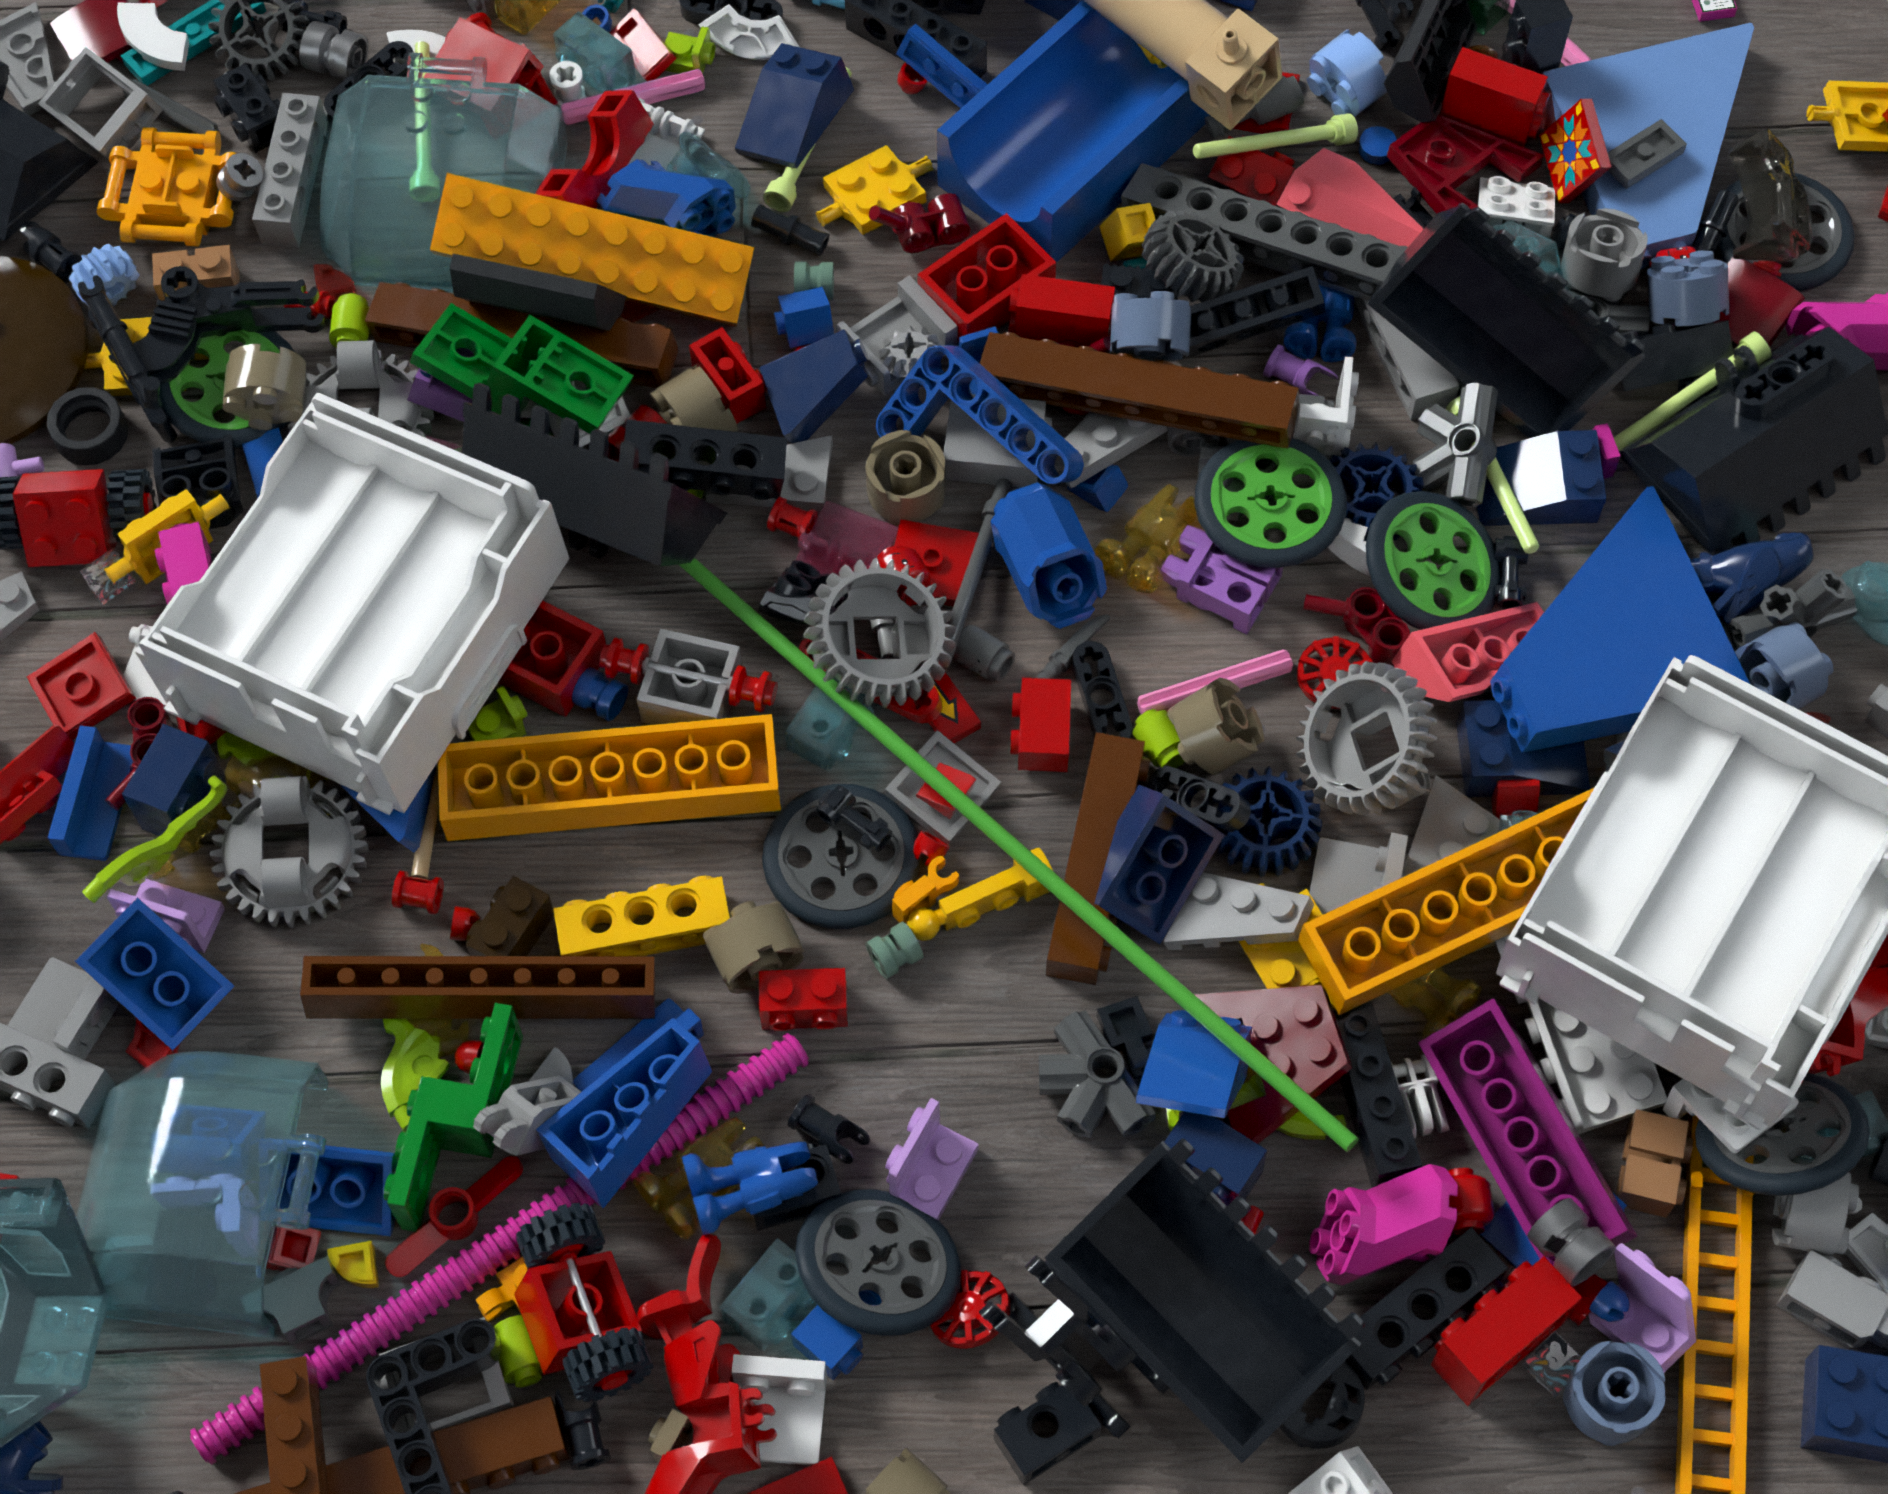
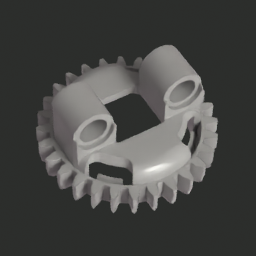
M375 340L340 341L337 344V358L334 356L330 357L331 367L326 368L318 363L319 375L315 376L306 373L308 386L305 389L302 414L312 402V398L316 393H321L337 400L339 389L380 388L378 418L399 427L406 426L408 431L425 437V434L432 433L431 421L434 420V411L407 400L418 370L410 371L409 362L406 360L398 365L395 354H391L384 361L381 350H378ZM356 408L374 416L372 408ZM297 421L288 424V428L290 431L295 426Z
M876 557L872 560L869 569L866 568L860 559L854 566V572L845 564L841 567L839 576L831 573L826 580L827 585L821 584L817 588L815 593L818 597H813L808 605L812 612H808L804 618V622L812 626L808 627L803 635L804 638L812 640L806 651L807 654H813L814 669L828 670L823 678L824 682L830 681L833 678L839 680L836 687L837 693L844 690L846 686L852 689L850 693L851 701H854L860 693L865 694L866 706H870L875 697H880L883 708H886L892 696L895 697V700L901 706L904 705L907 699V692L915 701L921 696V688L930 692L935 684L933 679L940 681L945 674L943 667H948L952 661V657L948 653H952L956 645L955 641L949 639L955 634L956 627L945 624L952 618L953 611H941L940 609L946 602V596L935 599L932 594L937 587L936 583L928 587L921 584L924 572L915 578L909 576V564L905 565L901 572L894 570L893 559L889 561L886 568H881ZM900 584L907 587L904 593L911 597L919 606L924 602L926 603L928 608L924 614L914 612L909 605L898 597L897 590ZM847 593V600L834 613L829 615L831 606L834 607L837 601ZM894 619L895 623L891 628L894 659H857L853 620Z
M1365 661L1362 666L1350 664L1348 672L1336 670V681L1324 679L1326 687L1324 693L1313 691L1317 701L1314 706L1305 705L1310 715L1308 720L1299 721L1302 726L1306 727L1305 733L1302 736L1296 737L1298 741L1304 743V749L1297 752L1296 755L1306 760L1299 768L1302 773L1309 775L1305 784L1314 788V796L1325 800V804L1329 807L1351 815L1355 813L1367 816L1368 811L1381 814L1382 805L1394 809L1431 789L1429 770L1422 764L1423 758L1434 757V753L1426 749L1427 743L1437 740V736L1429 734L1428 728L1437 723V719L1426 716L1434 707L1433 703L1423 701L1427 691L1416 687L1418 680L1414 677L1406 676L1407 671L1380 662L1376 664ZM1334 706L1340 708L1342 714L1334 737L1329 742L1320 740V733H1326L1328 723L1333 715L1329 710ZM1391 725L1399 752L1366 769L1355 733L1369 736ZM1350 784L1353 787L1361 790L1352 791L1350 789H1347L1346 786Z
M286 776L262 779L260 781L261 788L256 784L253 785L255 797L249 799L243 794L238 795L242 804L239 810L235 807L227 806L226 809L232 817L231 821L218 820V826L225 833L224 835H212L213 843L221 847V849L211 851L210 857L214 862L221 863L212 867L211 870L217 878L223 877L217 883V886L222 892L229 891L225 898L231 905L240 902L238 910L242 915L245 916L253 910L252 917L254 921L260 923L268 914L269 923L274 928L277 927L281 917L285 918L289 928H293L295 917L301 916L306 925L310 926L311 913L317 911L323 919H326L325 906L331 904L339 910L341 905L337 897L341 893L348 897H353V893L347 884L349 881L362 882L360 874L354 868L367 867L365 858L358 855L369 851L367 842L360 840L367 833L364 826L357 825L361 821L358 811L349 812L352 808L350 800L346 798L338 802L340 793L337 788H333L325 795L326 786L324 782L319 780L313 789H310V783L306 776H303V778L302 776ZM309 823L308 864H306L303 857L263 859L264 826ZM339 867L343 874L341 879L333 876L327 885L319 890L323 897L316 901L313 895L314 886L326 876L329 870ZM238 874L245 876L251 884L257 887L261 892L260 896L252 891L244 882L241 883Z

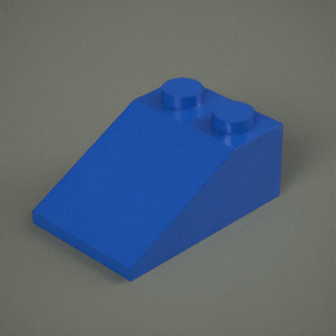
M1176 1010L1172 1014L1166 1013L1158 1025L1137 1092L1136 1103L1225 1118L1247 1077L1248 1065L1187 1011ZM1220 1017L1251 1044V1026L1241 1025V1021L1235 1018Z

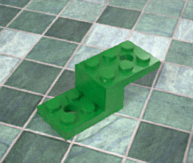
M453 303L449 304L412 353L410 360L411 364L473 399V386L475 384L482 383L489 386L492 399L491 410L501 415L503 396L510 394L519 399L521 412L528 402L532 400L563 419L568 417L577 421L579 428L590 435L594 429H600L629 387L634 376L532 315L528 316L515 336L510 338ZM455 349H469L474 354V357H463ZM575 380L581 381L589 390H577L570 382Z
M495 1003L492 1016L484 1018L480 1040L484 1043L481 1058H474L470 1070V1083L473 1085L421 1076L418 1090H412L409 1095L407 1116H410L407 1131L400 1132L395 1148V1156L399 1158L395 1174L390 1173L384 1187V1200L387 1201L392 1214L402 1230L415 1232L421 1227L441 1149L488 1158L493 1157L495 1149L494 1137L488 1133L481 1134L474 1129L473 1125L474 1119L480 1110L487 1106L490 1107V1105L498 1104L502 1094L512 1083L523 1034L511 1005Z

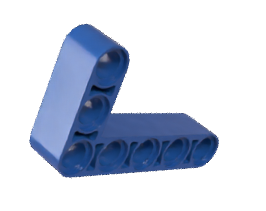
M935 345L929 347L921 355L876 420V430L880 438L888 433L898 431L896 421L899 416L904 422L903 430L911 431V435L921 436L947 399L950 398L1045 483L1060 484L1075 481L1080 477L1084 467L1082 455L1077 449L959 346ZM944 354L949 359V368L946 372L941 367V359ZM973 379L978 386V392L974 398L969 391V384ZM922 385L927 393L924 403L920 401L918 396ZM1001 404L1005 407L1007 413L1004 423L1000 422L997 415ZM1029 430L1034 433L1036 438L1032 449L1029 448L1026 442V435ZM1057 456H1061L1065 464L1061 475L1055 469Z

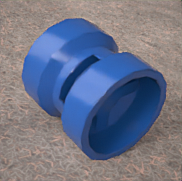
M589 667L582 673L574 687L572 702L584 709L591 707L596 710L597 716L607 721H612L623 708L629 688L628 685L616 679L612 681L605 679L604 673Z

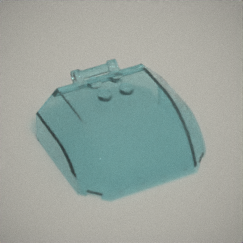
M410 52L408 55L406 77L367 75L338 96L322 174L320 195L321 248L330 260L333 259L344 270L345 276L353 285L378 287L379 282L390 284L401 282L415 288L427 290L439 288L453 292L449 270L452 258L435 255L430 251L446 174L451 173L535 194L551 169H564L568 140L561 109L520 84L486 82V57L474 56L473 60L423 57L422 53ZM423 73L471 76V81L422 78Z
M181 1052L162 1057L107 1092L76 1214L77 1221L106 1289V1293H82L98 1317L274 1338L275 1327L264 1315V1274L275 1227L299 1230L308 1229L311 1213L307 1212L315 1172L319 1155L325 1153L327 1139L319 1135H295L305 1090L326 1091L329 1081L318 1063L225 1052ZM291 1153H300L289 1208L279 1209ZM65 1258L64 1267L67 1271H71Z

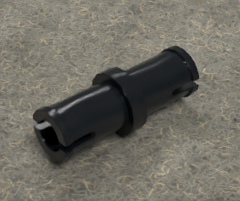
M762 204L756 208L751 221L752 227L779 237L781 243L787 246L791 243L816 253L818 256L824 253L830 238L829 233L819 231L800 222V217L795 215L788 217L766 208Z

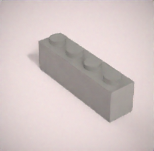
M1354 296V308L1410 420L1419 418L1426 408H1431L1435 404L1446 409L1448 404L1456 398L1461 382L1367 304L1369 301Z

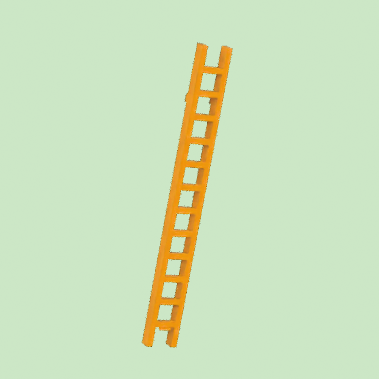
M1688 1113L1689 1126L1687 1137L1693 1138V1149L1689 1163L1686 1164L1687 1185L1685 1192L1682 1282L1691 1293L1695 1334L1697 1335V1309L1733 1314V1344L1696 1339V1342L1680 1357L1675 1494H1691L1692 1488L1729 1494H1745L1752 1201L1754 1193L1737 1188L1736 1214L1701 1209L1703 1182L1731 1184L1720 1179L1710 1168L1702 1167V1158L1697 1150L1695 1129L1699 1118L1696 1115L1692 1117ZM1754 1155L1749 1156L1745 1161L1753 1164ZM1700 1224L1736 1228L1735 1257L1699 1252ZM1699 1266L1734 1271V1300L1698 1295ZM1696 1353L1732 1358L1731 1388L1695 1383ZM1694 1398L1731 1402L1730 1433L1694 1428ZM1693 1443L1730 1447L1729 1479L1692 1474Z

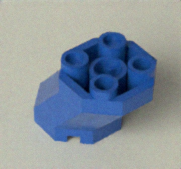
M636 159L611 176L607 183L611 188L607 197L601 193L596 200L597 209L710 237L727 232L735 222V217L732 215L736 209L734 189L725 180L666 171L658 161H651V165H648L644 160Z
M1038 482L1008 492L1006 497L1001 498L995 505V515L990 522L995 548L1002 555L1027 610L1033 616L1041 620L1044 619L1059 629L1088 619L1095 610L1092 604L1097 596L1102 599L1107 591L1103 563L1095 555L1070 501L1050 487Z

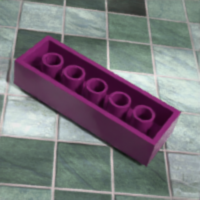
M1493 998L1418 1042L1526 1236L1532 1226L1550 1208L1564 1199L1571 1198L1589 1217L1587 1226L1589 1228L1597 1226L1615 1246L1620 1243L1625 1244L1638 1237L1503 1005ZM1530 1241L1539 1259H1541L1544 1255ZM1554 1256L1546 1257V1259L1554 1266L1556 1258Z

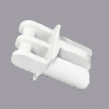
M1425 1054L1421 1055V1059L1416 1061L1404 1058L1402 1064L1393 1065L1391 1062L1414 1139L1417 1134L1416 1126L1421 1136L1431 1135L1433 1120L1439 1133L1449 1131V1125L1437 1089L1439 1079L1435 1075ZM1424 1072L1426 1079L1417 1080L1416 1074ZM1405 1076L1407 1083L1399 1084L1397 1078Z

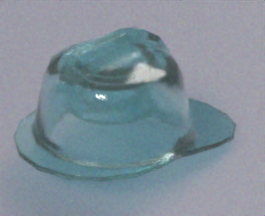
M682 132L679 135L680 150L668 163L667 171L722 179L734 189L736 198H747L751 193L750 185L739 169L710 149L698 136L690 132Z
M1867 560L1861 566L1847 570L1841 577L1855 596L1857 613L1854 619L1876 642L1888 646V564Z

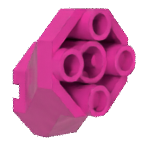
M1888 292L1886 294H1875L1865 302H1802L1792 310L1785 326L1788 336H1791L1793 333L1795 336L1800 334L1805 336L1830 327L1873 358L1876 370H1888Z
M1428 1164L1366 1191L1353 1187H1348L1343 1191L1337 1189L1330 1191L1326 1199L1324 1216L1319 1227L1313 1230L1309 1240V1251L1311 1254L1317 1255L1316 1265L1326 1281L1343 1286L1405 1259L1425 1262L1429 1260L1427 1254L1435 1256L1441 1254L1457 1220V1209L1449 1207V1195L1457 1196L1458 1184L1446 1168Z

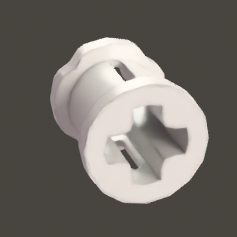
M562 61L551 68L549 78L552 86L555 87L553 94L558 102L556 104L558 108L561 109L563 103L586 97L585 88L581 85L583 72L577 63Z

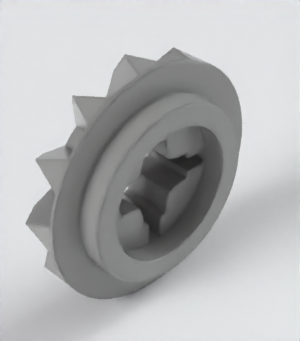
M910 326L907 332L903 333L895 330L893 338L883 339V349L879 351L880 360L888 368L890 374L906 378L921 355L929 347L940 345L937 334H930L926 327L915 331ZM915 346L913 353H911V358H908L907 354H905L907 347Z

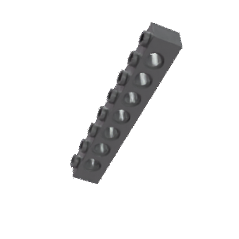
M1143 163L1140 164L1121 195L1122 207L1151 203L1156 220L1160 215L1164 216L1168 211L1176 213L1180 209L1184 210L1188 215L1195 212L1199 218L1205 219L1208 217L1210 223L1215 226L1220 225V230L1224 234L1231 235L1230 241L1240 247L1238 253L1244 257V260L1285 274L1313 266L1319 285L1367 301L1371 299L1372 295L1383 284L1397 259L1408 248L1407 246H1398L1377 239L1370 234H1361L1345 229L1335 223L1317 220L1301 212L1289 211L1274 206L1267 201H1258L1237 194L1229 189H1221L1205 184L1198 179L1180 176L1164 168L1152 167Z

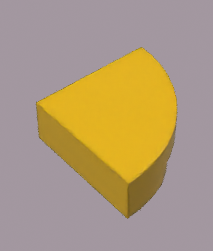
M372 1241L327 1249L333 1267L344 1280L362 1288H379L375 1249Z

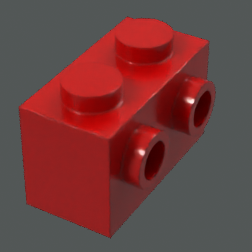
M723 327L689 345L692 367L697 364V367L700 366L708 375L722 396L720 400L725 410L729 408L737 424L766 408L765 391L767 388L762 374L757 369L754 370L747 361L742 347L739 343L732 341Z
M1022 677L1021 693H1013L1012 717L1020 718V730H1011L1010 754L1018 755V770L1068 772L1071 707L1070 679Z
M823 968L759 971V1014L762 1030L788 1031L800 1028L827 1030L836 1027H848L846 969Z

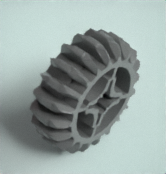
M219 0L225 6L223 10L212 8L211 13L219 18V22H209L208 28L219 34L213 35L209 41L213 46H221L217 49L215 55L220 60L227 58L225 67L228 70H233L246 63L254 76L258 74L262 76L263 71H265L267 78L272 81L276 79L274 69L278 68L284 75L289 74V69L285 65L286 62L290 60L296 66L300 64V60L294 53L296 50H300L301 43L299 39H302L305 29L300 27L309 23V18L306 15H298L304 8L300 1L291 3L292 0ZM261 2L270 3L278 6L281 10L276 13L270 11L263 15L257 14L250 5ZM240 12L243 17V26L235 33L236 37L232 39V25ZM251 17L263 26L264 37L268 44L256 35L255 24ZM287 21V36L281 48L278 49L275 37L277 32L284 28L283 23ZM260 46L267 52L268 57L252 59L242 56L238 51L244 47L248 50L252 47Z
M1181 209L1176 213L1168 211L1164 216L1160 215L1152 223L1144 236L1142 257L1147 260L1146 267L1155 272L1154 279L1163 281L1166 284L1165 289H1173L1177 292L1178 297L1181 295L1187 296L1192 303L1197 299L1200 302H1204L1232 293L1242 277L1244 257L1238 253L1240 247L1230 241L1231 235L1224 234L1220 230V225L1215 226L1210 223L1208 217L1205 219L1199 218L1195 212L1188 215Z

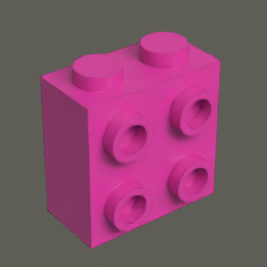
M199 521L190 524L180 523L170 529L158 531L161 548L155 549V555L161 573L165 572L167 582L162 583L167 605L181 586L200 581L212 564L210 554L213 553Z

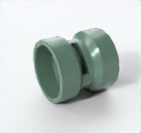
M795 261L794 293L823 287L827 299L834 300V262H821L819 265L810 266L807 261Z
M903 921L893 926L888 935L884 937L876 936L865 942L872 962L885 979L897 974L899 967L905 963L914 964L924 958L918 940L909 926Z

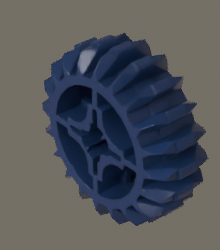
M1360 442L1355 447V452L1344 447L1340 457L1332 455V458L1329 459L1341 477L1344 488L1347 489V495L1352 498L1350 503L1347 502L1345 518L1351 519L1352 523L1368 527L1364 541H1367L1369 527L1377 511L1390 499L1394 498V493L1389 489L1391 484L1398 491L1399 495L1422 491L1424 486L1423 477L1415 475L1417 464L1406 465L1408 460L1406 453L1395 457L1392 446L1386 452L1381 451L1377 442L1372 445L1371 449H1365ZM1394 534L1393 540L1396 541L1400 535Z
M1270 766L1265 769L1264 775H1258L1257 771L1252 767L1248 770L1247 779L1236 773L1232 778V785L1225 782L1222 784V786L1236 791L1247 801L1259 798L1260 800L1258 803L1250 805V817L1247 823L1238 831L1227 832L1214 827L1224 834L1216 849L1218 854L1229 852L1227 858L1229 866L1241 861L1244 874L1248 873L1251 867L1258 868L1260 878L1265 876L1267 868H1272L1275 875L1279 877L1283 873L1284 865L1294 872L1298 868L1299 859L1307 861L1312 852L1310 848L1317 847L1320 837L1317 833L1321 832L1323 824L1322 819L1317 818L1321 812L1320 804L1312 803L1314 798L1313 790L1301 791L1303 786L1301 778L1292 783L1287 781L1288 773L1286 770L1280 773L1279 777L1272 776L1273 772ZM1276 801L1279 802V803H1281V804H1283V805L1286 806L1288 809H1285V808L1280 807V806L1276 803ZM1220 803L1217 808L1223 814L1224 812L1230 813L1233 808L1225 807ZM1264 810H1266V820L1270 821L1267 834H1264V824L1260 823ZM1241 834L1249 836L1255 843L1250 842ZM1288 835H1294L1290 840L1282 844L1270 846L1272 841L1277 838H1287Z

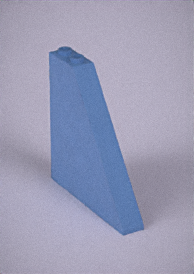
M1752 23L1542 72L1543 75L1548 76L1544 92L1549 93L1550 97L1544 113L1550 126L1580 99H1592L1607 152L1660 119L1687 143L1683 154L1628 189H1625L1607 171L1581 193L1591 215H1595L1597 209H1615L1633 216L1639 222L1638 228L1643 234L1646 232L1648 237L1641 269L1647 267L1651 259L1655 258L1657 252L1662 249L1692 247L1754 31Z

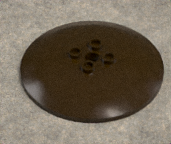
M0 256V443L13 444L47 422L48 413L54 402L65 393L76 388L86 364L89 334L85 314L71 289L58 276L33 262L6 256Z

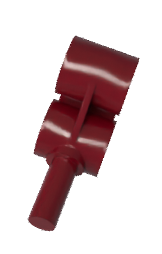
M952 193L942 194L932 199L928 204L927 213H925L923 205L917 202L902 204L893 212L877 205L872 206L869 211V218L892 228L894 233L898 235L902 249L906 253H919L936 246L958 243L966 239L971 232L961 201L956 194Z
M1371 587L1356 589L1350 598H1346V601L1309 594L1305 596L1303 610L1343 617L1342 621H1344L1347 631L1355 637L1363 638L1368 644L1369 657L1373 663H1386L1394 667L1391 661L1410 635V630L1407 624L1400 617L1396 616L1383 602L1376 589ZM1358 610L1369 611L1372 615H1362ZM1382 640H1391L1397 645L1389 646L1384 644Z
M154 697L139 698L128 709L127 717L132 726L133 743L130 747V756L133 761L130 765L132 771L105 799L117 811L126 803L122 793L162 725L166 724L174 728L173 722L164 710V705L159 699ZM157 719L152 725L144 726L149 720Z

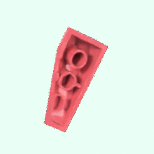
M1326 148L1321 149L1294 170L1276 204L1280 208L1301 212L1308 217L1327 223H1335L1342 228L1361 234H1370L1377 239L1398 246L1409 247L1423 231V228L1355 161Z
M1538 602L1414 631L1408 636L1391 662L1395 668L1407 671L1406 676H1411L1418 680L1416 687L1427 691L1425 697L1453 702L1480 695L1491 687L1490 681L1542 616L1544 611Z

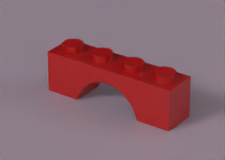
M634 90L604 91L587 116L591 132V146L584 166L581 169H551L535 194L597 209L596 200L602 193L607 197L611 190L607 185L611 176L627 166L637 149L644 143L645 137L654 125Z

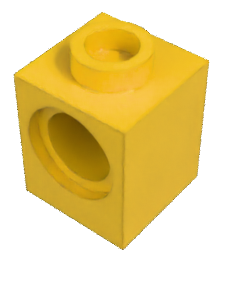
M1151 203L1116 208L1099 226L1110 262L1142 256L1144 236L1156 220Z

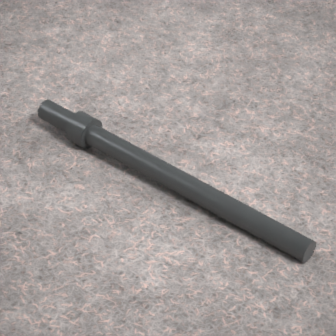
M1005 478L997 480L991 500L986 501L981 514L983 523L952 609L953 616L947 623L956 627L955 634L949 638L956 642L952 653H948L952 659L994 540L990 522L995 515L994 507L1001 498L1006 497L1012 488V483ZM950 664L948 667H943L944 673L948 672Z

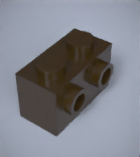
M513 875L506 887L500 886L496 890L490 902V910L483 920H477L470 928L466 938V946L470 956H528L554 917L550 896Z

